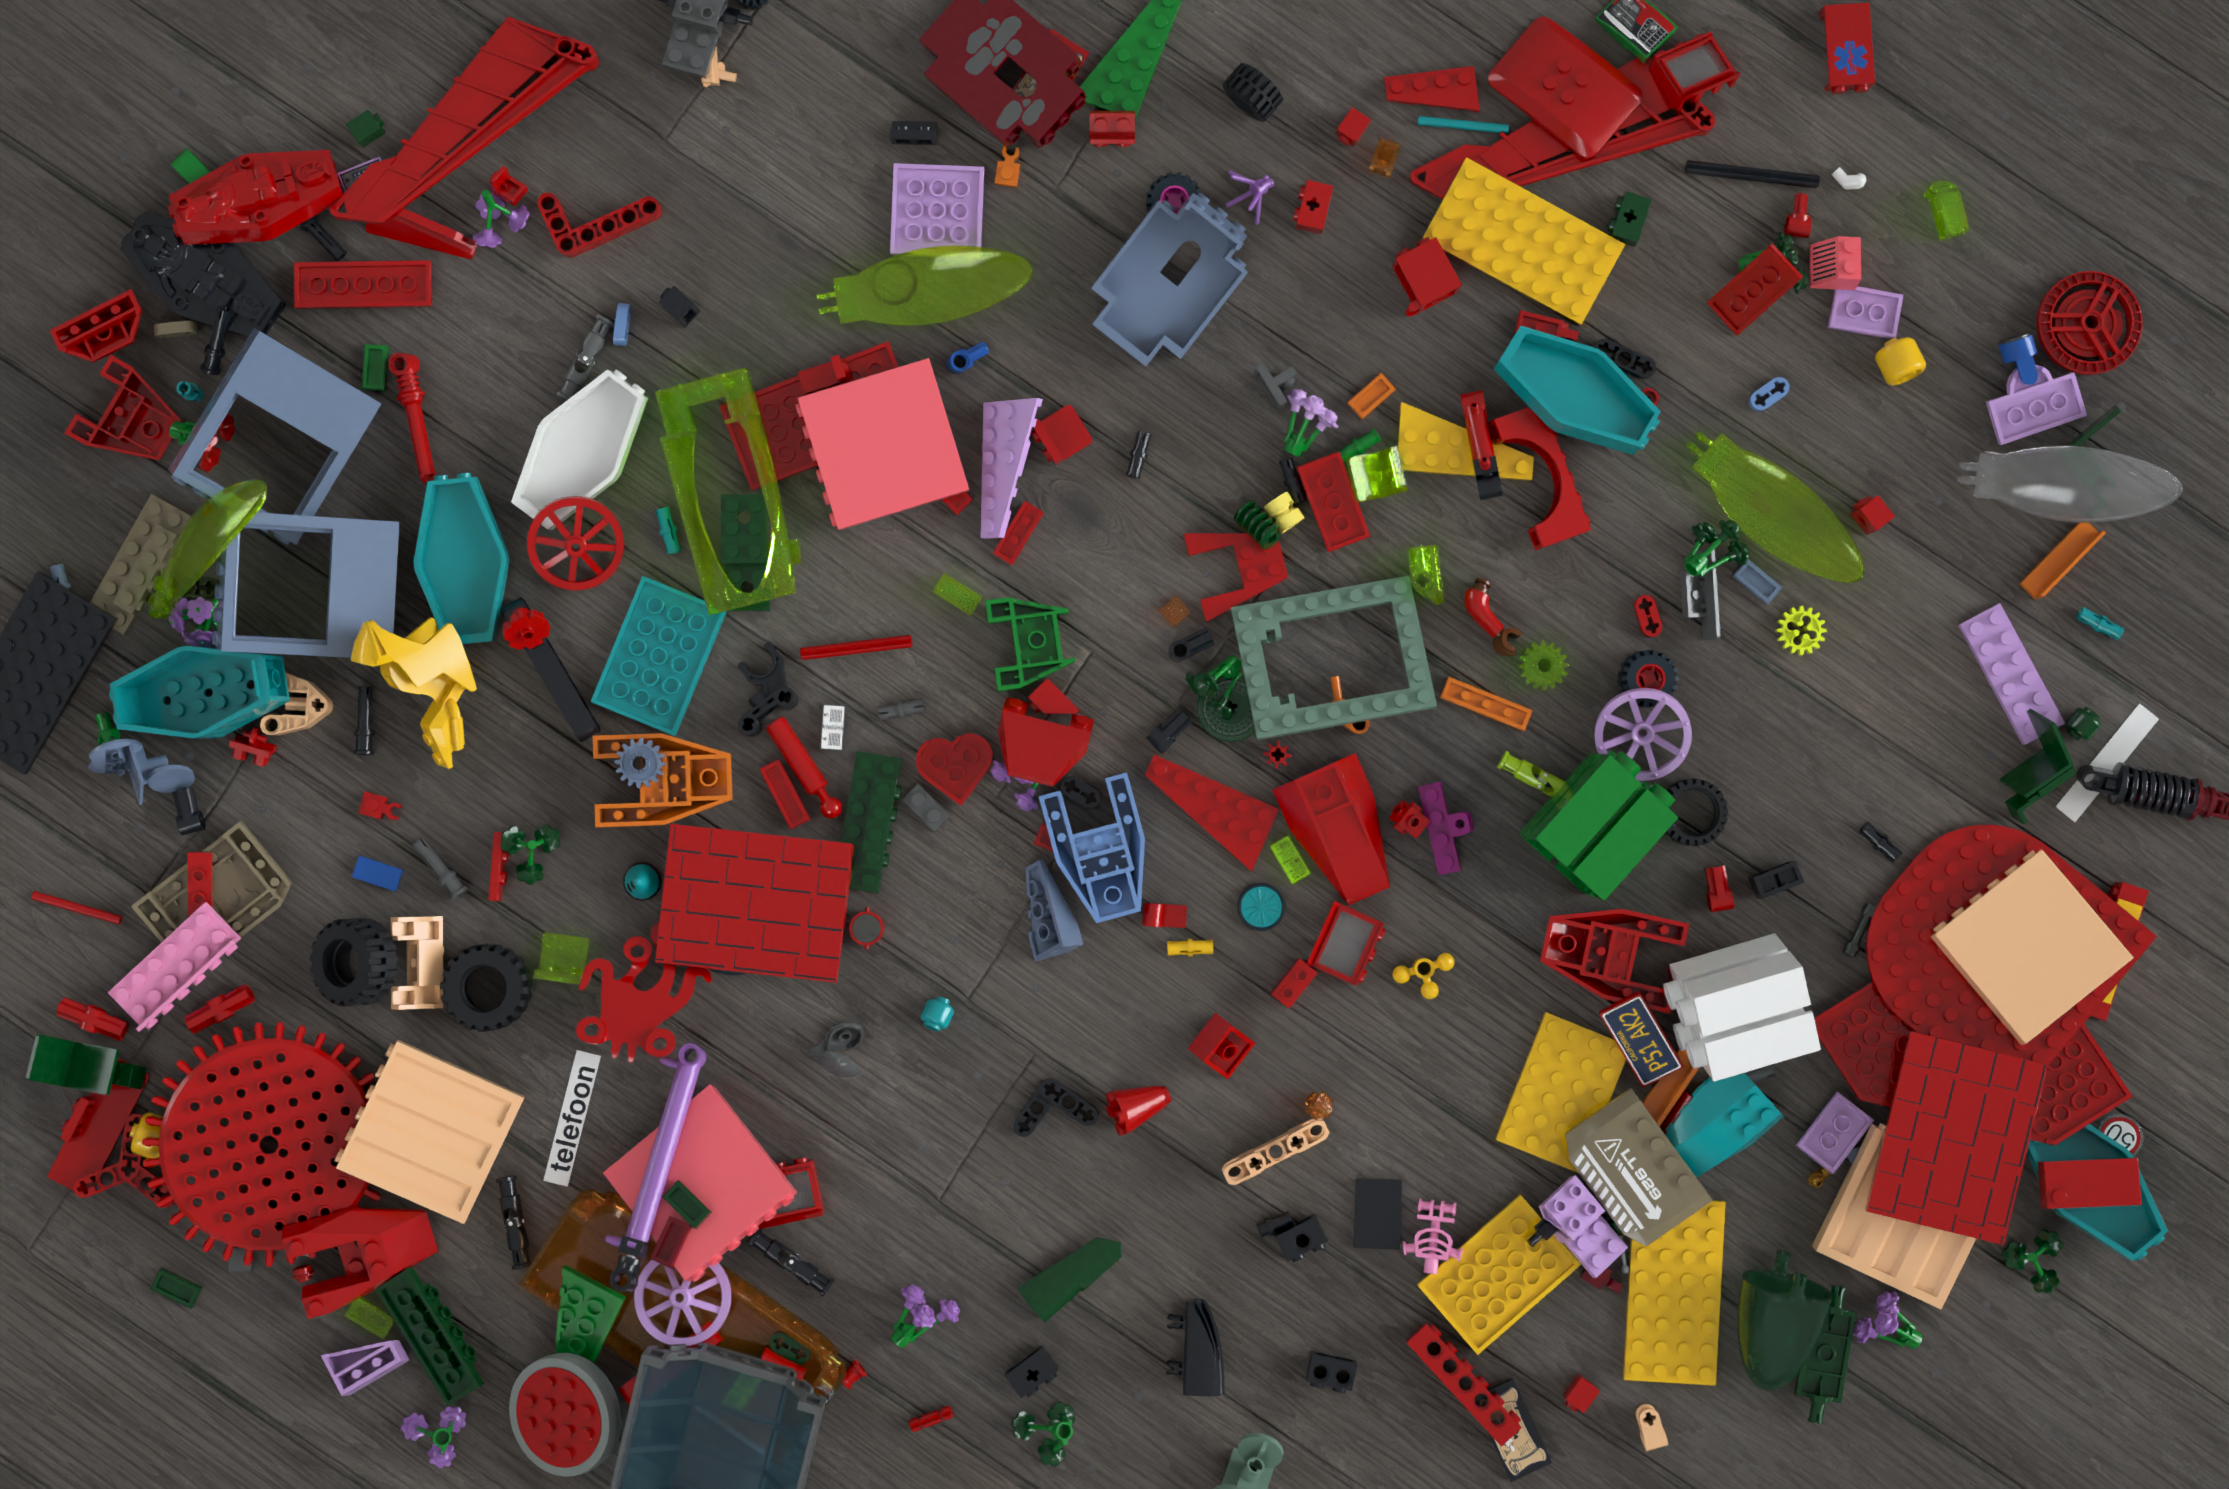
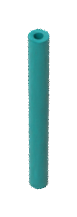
M1418 116L1417 125L1495 133L1504 132L1505 134H1508L1509 129L1508 124Z

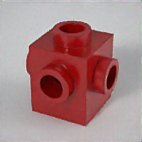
M1403 800L1393 808L1392 814L1389 816V819L1395 823L1394 829L1403 835L1408 833L1416 839L1430 822L1429 819L1421 814L1423 809L1414 802L1408 804Z

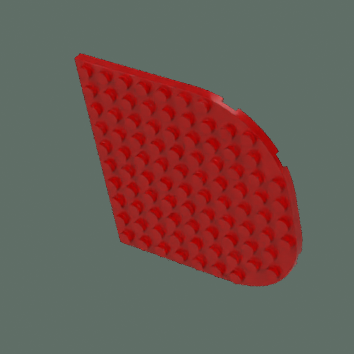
M1974 825L1951 831L1926 846L1885 892L1876 906L1877 908L1871 918L1867 931L1866 959L1871 980L1874 982L1881 999L1890 1011L1914 1032L2049 1065L2158 936L2038 839L2017 829L2005 826ZM2034 850L2037 853L2043 850L2134 958L2027 1044L2020 1045L1933 941L1931 936L1936 933L1933 929L1943 921L1947 924L1953 919L1952 913L1960 907H1963L1965 910L1970 906L1969 900L1980 892L1981 895H1984L1989 891L1987 886L1995 879L2003 880L2007 876L2004 872L2015 864L2019 867L2023 864L2024 860L2022 858L2029 852Z

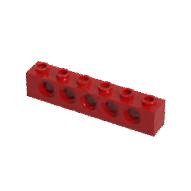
M1425 1322L1406 1340V1343L1502 1447L1522 1428L1518 1423L1521 1419L1513 1410L1508 1412L1502 1406L1505 1401L1496 1392L1493 1395L1487 1389L1489 1384L1481 1375L1476 1377L1471 1372L1473 1367L1465 1358L1460 1360L1455 1353L1458 1350L1450 1341L1445 1343L1439 1337L1442 1334L1434 1324L1429 1326ZM1431 1342H1437L1440 1345V1350L1436 1354H1430L1427 1351V1346ZM1448 1359L1456 1362V1366L1452 1371L1443 1369V1363ZM1465 1376L1469 1377L1472 1381L1471 1385L1468 1388H1461L1459 1380ZM1478 1394L1487 1396V1402L1482 1406L1475 1403V1397ZM1495 1411L1503 1413V1419L1499 1423H1494L1490 1419L1491 1414Z

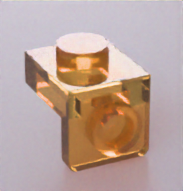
M1380 137L1368 171L1390 178L1401 144Z

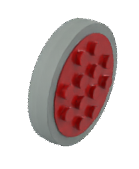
M572 1353L548 1355L527 1366L513 1385L509 1403L512 1430L523 1452L539 1468L557 1476H576L593 1470L611 1455L618 1442L621 1430L620 1405L612 1384L606 1375L591 1361Z

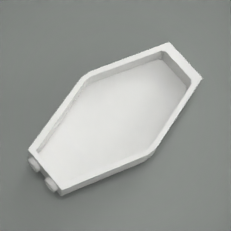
M617 369L614 372L606 370L547 415L538 425L511 503L534 519L536 514L545 505L556 499L567 496H583L593 499L616 482L623 471L648 401V397L644 395L645 390L635 383L633 385L625 381L627 377ZM576 506L563 507L554 511V513L563 522L576 512ZM548 516L541 523L548 530H553L556 527Z

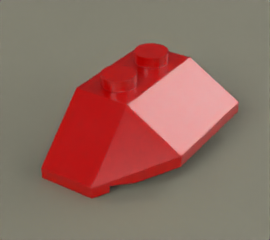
M130 289L49 331L59 351L94 363L134 343L142 309L133 290Z

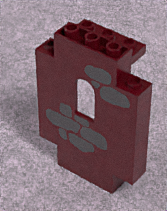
M953 0L919 39L922 46L937 58L923 73L927 80L1006 148L1019 139L1021 131L1029 137L1032 144L1038 149L1049 144L1054 139L1055 132L1059 128L1064 127L1069 122L1070 115L1079 110L1086 101L1087 96L1084 90L1069 78L1076 75L1081 68L1082 62L1079 56L1013 0H988L984 5L978 0ZM1008 58L1036 80L1037 87L1031 96L1022 97L995 75Z

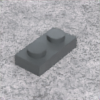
M917 784L902 799L934 832L950 817L920 784Z

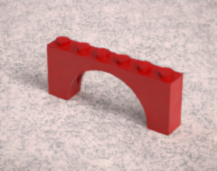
M1530 407L1489 422L1494 445L1502 443L1523 445L1537 453L1546 463L1551 473L1554 484L1551 508L1540 523L1527 530L1534 550L1546 548L1590 531V519L1584 513L1582 498L1576 492L1574 477L1568 471L1565 463L1566 456L1560 450L1557 442V433L1550 429Z

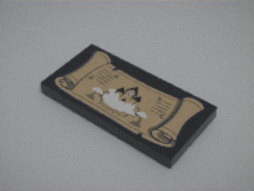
M1511 1378L1489 1388L1488 1390L1492 1395L1496 1392L1505 1401L1502 1406L1508 1412L1513 1410L1521 1419L1518 1423L1522 1428L1502 1447L1489 1434L1510 1481H1515L1551 1464V1458L1514 1379ZM1478 1394L1475 1397V1403L1479 1406L1487 1402V1396L1484 1394ZM1500 1411L1493 1412L1490 1417L1491 1421L1499 1423L1503 1419V1413Z

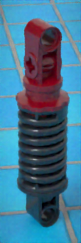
M2118 762L2113 770L2084 765L2078 769L2076 774L2077 780L2086 790L2107 794L2108 803L2111 805L2124 803L2125 806L2130 807L2133 805L2136 809L2142 808L2146 811L2150 809L2152 812L2158 811L2161 814L2167 813L2170 816L2176 814L2177 817L2188 821L2193 820L2196 815L2207 819L2210 816L2229 820V793L2216 792V789L2210 786L2207 788L2203 787L2202 780L2199 778L2188 779L2184 776L2179 777L2178 775H2170L2159 771L2153 772L2150 769L2136 768L2122 762ZM2094 774V778L2091 781L2085 782L2087 775Z

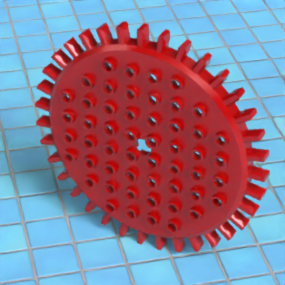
M281 1021L275 1027V1038H264V1027L261 1022H256L254 1026L255 1039L245 1041L239 1026L233 1027V1036L236 1044L226 1047L218 1033L213 1035L212 1041L217 1048V1052L211 1056H207L204 1049L196 1045L192 1049L201 1063L193 1069L186 1061L180 1059L176 1065L179 1070L186 1074L185 1079L178 1083L173 1078L165 1076L162 1080L166 1087L175 1091L171 1100H167L162 1096H154L151 1102L155 1105L166 1108L164 1117L148 1116L145 1118L146 1124L161 1127L159 1138L147 1137L142 1140V1145L148 1147L159 1146V1157L144 1160L143 1167L160 1165L163 1176L147 1183L148 1187L156 1188L166 1184L170 1192L169 1195L161 1197L156 1203L158 1208L174 1201L180 1211L172 1215L169 1223L171 1226L177 1224L186 1216L193 1223V1226L186 1231L184 1236L187 1241L193 1238L196 1232L201 1229L209 1235V1238L203 1244L202 1251L208 1252L217 1239L227 1244L223 1251L222 1260L228 1261L232 1256L235 1246L244 1248L246 1252L243 1260L246 1266H249L252 1262L254 1250L265 1251L266 1266L272 1267L274 1250L285 1249L282 1242L283 1229L278 1230L275 1227L277 1222H282L284 1226L299 1223L298 1217L300 1215H305L307 1220L323 1216L321 1214L323 1208L329 1209L330 1214L351 1208H362L358 1205L362 1196H367L374 1201H379L381 1197L377 1191L368 1188L369 1182L336 1169L337 1165L331 1163V1159L337 1156L340 1148L345 1150L349 1142L345 1140L347 1131L350 1127L356 1128L359 1120L355 1119L360 1106L366 1107L369 1099L365 1098L367 1093L363 1086L371 1082L375 1074L370 1072L361 1079H357L351 1071L359 1065L362 1058L358 1055L352 1058L347 1065L340 1062L337 1057L344 1050L345 1044L343 1042L337 1044L331 1054L322 1050L321 1046L326 1040V1033L323 1031L316 1037L314 1045L303 1042V1037L306 1033L305 1025H300L296 1030L295 1040L284 1038L285 1026L284 1022ZM279 1053L285 1055L283 1062L278 1061L276 1058ZM255 1060L262 1062L261 1068L254 1067L253 1063ZM238 1067L239 1074L233 1075L231 1068ZM307 1069L314 1070L315 1074L313 1077L306 1075ZM208 1074H215L216 1080L214 1082L209 1081L207 1078ZM286 1075L292 1079L289 1084L283 1082V1077ZM266 1082L269 1085L268 1090H262L260 1084ZM338 1084L344 1087L341 1093L335 1091V1086ZM244 1089L246 1095L244 1097H239L237 1095V1090ZM314 1091H319L321 1093V1097L319 1099H314L312 1097V1093ZM217 1095L223 1099L220 1104L214 1102V1097ZM291 1098L298 1100L296 1106L290 1105L289 1100ZM193 1102L199 1104V1109L196 1111L191 1109ZM269 1104L275 1106V1111L272 1113L266 1110ZM344 1106L350 1108V1113L347 1115L341 1112V1108ZM250 1111L252 1118L245 1119L243 1113ZM325 1113L327 1120L320 1121L318 1118L319 1114ZM222 1118L229 1120L227 1126L221 1125L220 1120ZM303 1120L304 1127L298 1128L296 1121ZM200 1124L206 1127V1131L203 1133L197 1130V1126ZM276 1126L281 1128L279 1135L273 1133V1128ZM180 1131L183 1134L182 1139H176L174 1133ZM256 1133L259 1137L258 1140L251 1141L250 1134ZM327 1135H331L334 1138L332 1143L325 1141ZM265 1136L276 1138L278 1141L277 1150L272 1153H264L260 1147L261 1139ZM228 1140H233L235 1142L234 1148H229L227 1146ZM309 1142L311 1148L304 1150L302 1143ZM210 1147L212 1154L206 1155L204 1148ZM286 1149L288 1155L285 1157L280 1156L279 1150ZM181 1154H188L189 1160L186 1162L180 1159ZM262 1155L265 1158V1162L258 1163L256 1157ZM235 1162L241 1163L242 1168L240 1170L233 1168ZM310 1164L317 1166L315 1172L309 1171L308 1166ZM217 1169L219 1175L212 1177L210 1170ZM287 1171H292L294 1173V1177L292 1179H288L285 1176V1173ZM194 1176L196 1179L195 1183H188L187 1177ZM266 1177L271 1179V1184L268 1186L262 1182ZM344 1179L346 1186L339 1187L337 1184L338 1180ZM240 1185H247L248 1191L241 1192L239 1189ZM321 1186L323 1193L317 1194L315 1187ZM223 1191L225 1198L218 1199L216 1196L217 1192ZM299 1193L301 1196L300 1200H293L292 1194ZM195 1198L202 1200L200 1206L194 1205L193 1200ZM276 1200L278 1205L272 1208L269 1206V1201ZM251 1206L254 1208L255 1212L253 1214H248L246 1212V1208ZM225 1213H229L232 1218L230 1221H225L223 1219V1215ZM259 1229L261 1231V1235L257 1237L252 1234V1230ZM316 1252L310 1253L308 1255L310 1256V1258L316 1257ZM286 1254L289 1265L294 1264L295 1258L288 1259Z

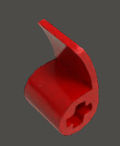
M1143 903L1142 926L1186 928V905Z

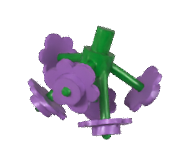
M182 597L179 602H176L175 608L170 609L171 616H169V622L179 633L181 632L182 637L185 638L184 641L188 645L213 646V633L208 630L211 622L217 631V622H214L213 614L214 608H218V599L213 598L210 602L205 601L202 597H198L196 601L190 600L188 602L185 597ZM191 618L198 624L193 633L185 631L183 626L185 621H189Z

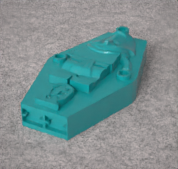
M1520 326L1493 369L1550 429L1560 434L1634 455L1638 449L1643 450L1649 441V438L1646 436L1649 431L1653 433L1660 422L1657 420V417L1661 411L1604 352L1594 347Z
M471 473L457 474L456 479H448V475L434 476V481H428L414 556L415 573L439 630L447 623H451L459 635L462 644L495 641L510 564L509 551L478 477H471Z
M2090 1124L2054 1146L2030 1140L2026 1153L2038 1180L2037 1162L2134 1158L2127 1148ZM2140 1170L2142 1205L2053 1209L2059 1216L2130 1261H2139L2148 1253L2146 1250L2152 1245L2157 1246L2165 1239L2163 1235L2168 1232Z

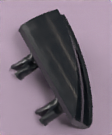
M1203 1298L1186 1301L1185 1315L1168 1314L1167 1316L1168 1320L1177 1322L1168 1324V1329H1185L1184 1362L1168 1360L1166 1365L1176 1369L1167 1370L1166 1374L1183 1375V1395L1220 1396L1225 1394L1223 1355L1217 1326L1212 1312Z

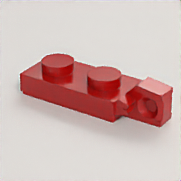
M1522 310L1519 311L1514 331L1515 334L1520 326H1524L1574 342L1577 341L1579 331L1568 329L1569 324L1564 323L1563 320Z

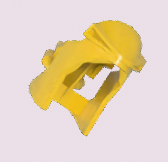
M431 617L407 637L402 638L382 629L372 619L365 621L361 625L354 641L350 660L372 667L380 665L381 675L392 688L432 697L434 701H432L420 722L424 732L422 737L425 743L431 746L433 751L432 758L435 763L447 769L452 768L451 753L463 749L465 744L463 718L461 717L457 701L465 689L473 692L477 689L461 639L451 623H447L439 630L435 619Z

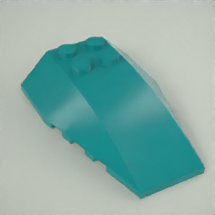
M1745 1073L1714 1082L1709 1077L1694 1091L1692 1100L1688 1105L1685 1104L1679 1111L1681 1113L1674 1123L1669 1124L1665 1135L1693 1174L1698 1177L1750 1147L1784 1116Z

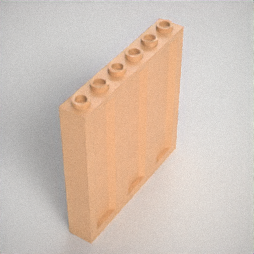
M397 1040L396 1044H390L385 1056L389 1057L386 1065L381 1064L375 1077L379 1078L376 1086L371 1085L365 1098L369 1099L366 1107L360 1106L355 1119L359 1120L356 1128L350 1127L345 1140L349 1142L345 1150L340 1148L335 1158V1161L338 1162L336 1169L465 1224L524 1100V1095Z
M1882 1123L1879 1126L1871 1124L1812 1247L1821 1254L1942 1309L1976 1238L1866 1212L1865 1208L1886 1127Z

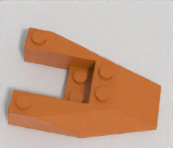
M662 733L593 736V759H620L621 757L617 754V751L624 752L623 744L631 746V739L638 743L640 738H644L645 744L652 740V747L657 745L661 747L658 752L659 754H665L662 762L667 763L666 766L661 767L664 775L658 774V783L650 781L651 787H646L644 783L642 784V788H640V803L595 804V827L666 825L733 800L730 753ZM639 757V770L643 769L646 764V760L643 757Z

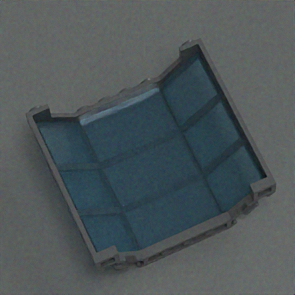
M697 1343V1347L686 1348L687 1345L685 1344L669 1345L668 1349H658L656 1345L646 1348L641 1356L610 1489L805 1488L827 1399L823 1395L817 1396L813 1392L814 1387L806 1380L800 1381L794 1369L708 1343Z

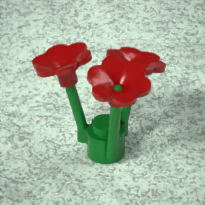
M228 413L217 430L220 431V438L227 442L231 441L232 435L235 433L234 418ZM175 421L170 427V436L173 439H177L179 445L183 446L196 423ZM217 431L201 456L199 468L206 472H209L219 462L221 449L215 447L218 443Z

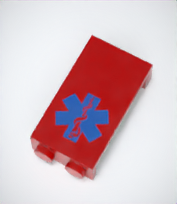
M1870 2L1824 5L1819 14L1820 20H1824L1829 80V83L1825 86V92L1832 91V94H1843L1846 90H1855V93L1869 91L1868 89L1875 84Z

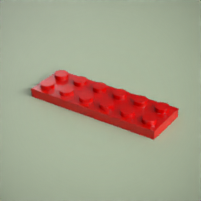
M430 260L294 262V308L432 307V262Z

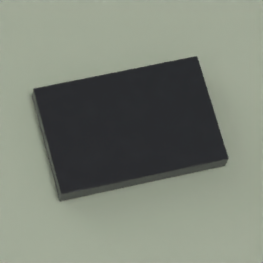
M1356 1178L1354 1248L1400 1249L1402 1180Z

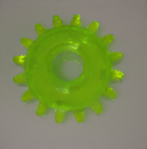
M1541 641L1540 647L1533 643L1531 644L1533 650L1529 648L1524 649L1527 655L1519 657L1523 664L1518 665V668L1523 669L1520 677L1527 678L1526 685L1533 683L1534 690L1541 686L1542 691H1546L1547 685L1554 689L1556 688L1554 682L1563 683L1560 676L1568 675L1563 669L1568 667L1569 664L1563 662L1567 654L1560 655L1561 647L1554 649L1553 642L1546 646L1545 641ZM1540 660H1545L1548 663L1549 668L1547 672L1539 670L1538 662Z

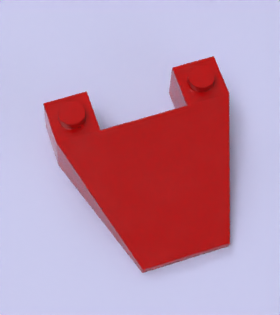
M110 354L99 375L119 385V388L97 424L75 413L64 434L87 446L160 460L172 440L170 436L171 425L175 421L182 422V420L130 364Z
M1006 697L997 732L1007 775L1053 787L1086 754L1094 719L1072 714L1070 725L1065 726L1026 716L1027 702Z

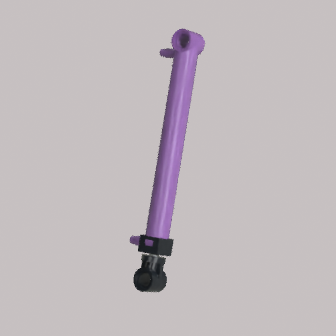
M692 1043L685 1044L680 1048L679 1060L670 1057L660 1059L661 1064L675 1068L676 1072L626 1236L620 1238L608 1235L605 1238L606 1243L619 1247L618 1252L627 1254V1256L619 1255L616 1268L610 1276V1285L619 1292L630 1293L638 1285L637 1276L642 1261L636 1259V1257L646 1259L650 1246L648 1240L698 1075L706 1061L704 1050ZM692 1051H696V1059L689 1062L688 1055ZM626 1274L628 1276V1283L622 1287L620 1285V1278Z

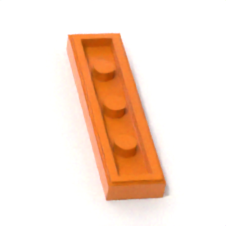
M1449 676L1439 697L1523 732L1533 711Z

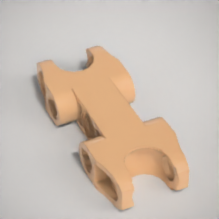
M1314 1117L1289 1129L1286 1133L1227 1161L1222 1167L1223 1174L1228 1184H1239L1261 1173L1264 1169L1322 1142L1328 1137L1330 1132L1322 1118ZM1315 1125L1322 1126V1130L1318 1135H1312L1310 1132L1311 1128ZM1296 1136V1137L1298 1138V1140H1299V1143H1298V1144L1292 1143V1142H1293V1140H1292L1293 1137ZM1279 1145L1282 1149L1281 1154L1276 1157L1269 1154L1271 1146ZM1255 1157L1258 1160L1257 1165L1251 1163L1252 1158ZM1234 1166L1241 1169L1240 1174L1237 1176H1230L1228 1174L1229 1170Z

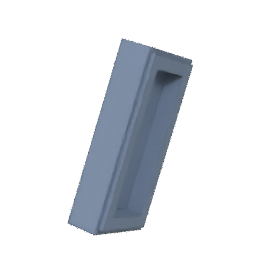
M1747 559L1746 565L1741 564L1732 577L1765 605H1768L1782 587Z

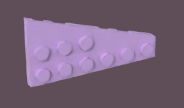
M1030 398L983 403L981 538L983 539L1005 537L1011 515L1010 504L1012 497H1016L1018 489L1015 486L1018 476L1021 477L1031 443L1029 436L1032 427H1035L1037 422L1035 418L1037 407H1041L1043 399Z

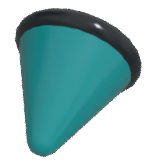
M645 862L635 863L625 872L623 886L627 894L633 899L646 901L652 899L659 892L661 876L653 865Z

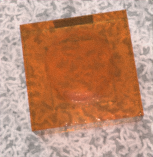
M1174 596L1159 610L1173 628L1191 613L1177 596Z

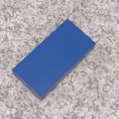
M359 855L352 877L397 891L404 870Z

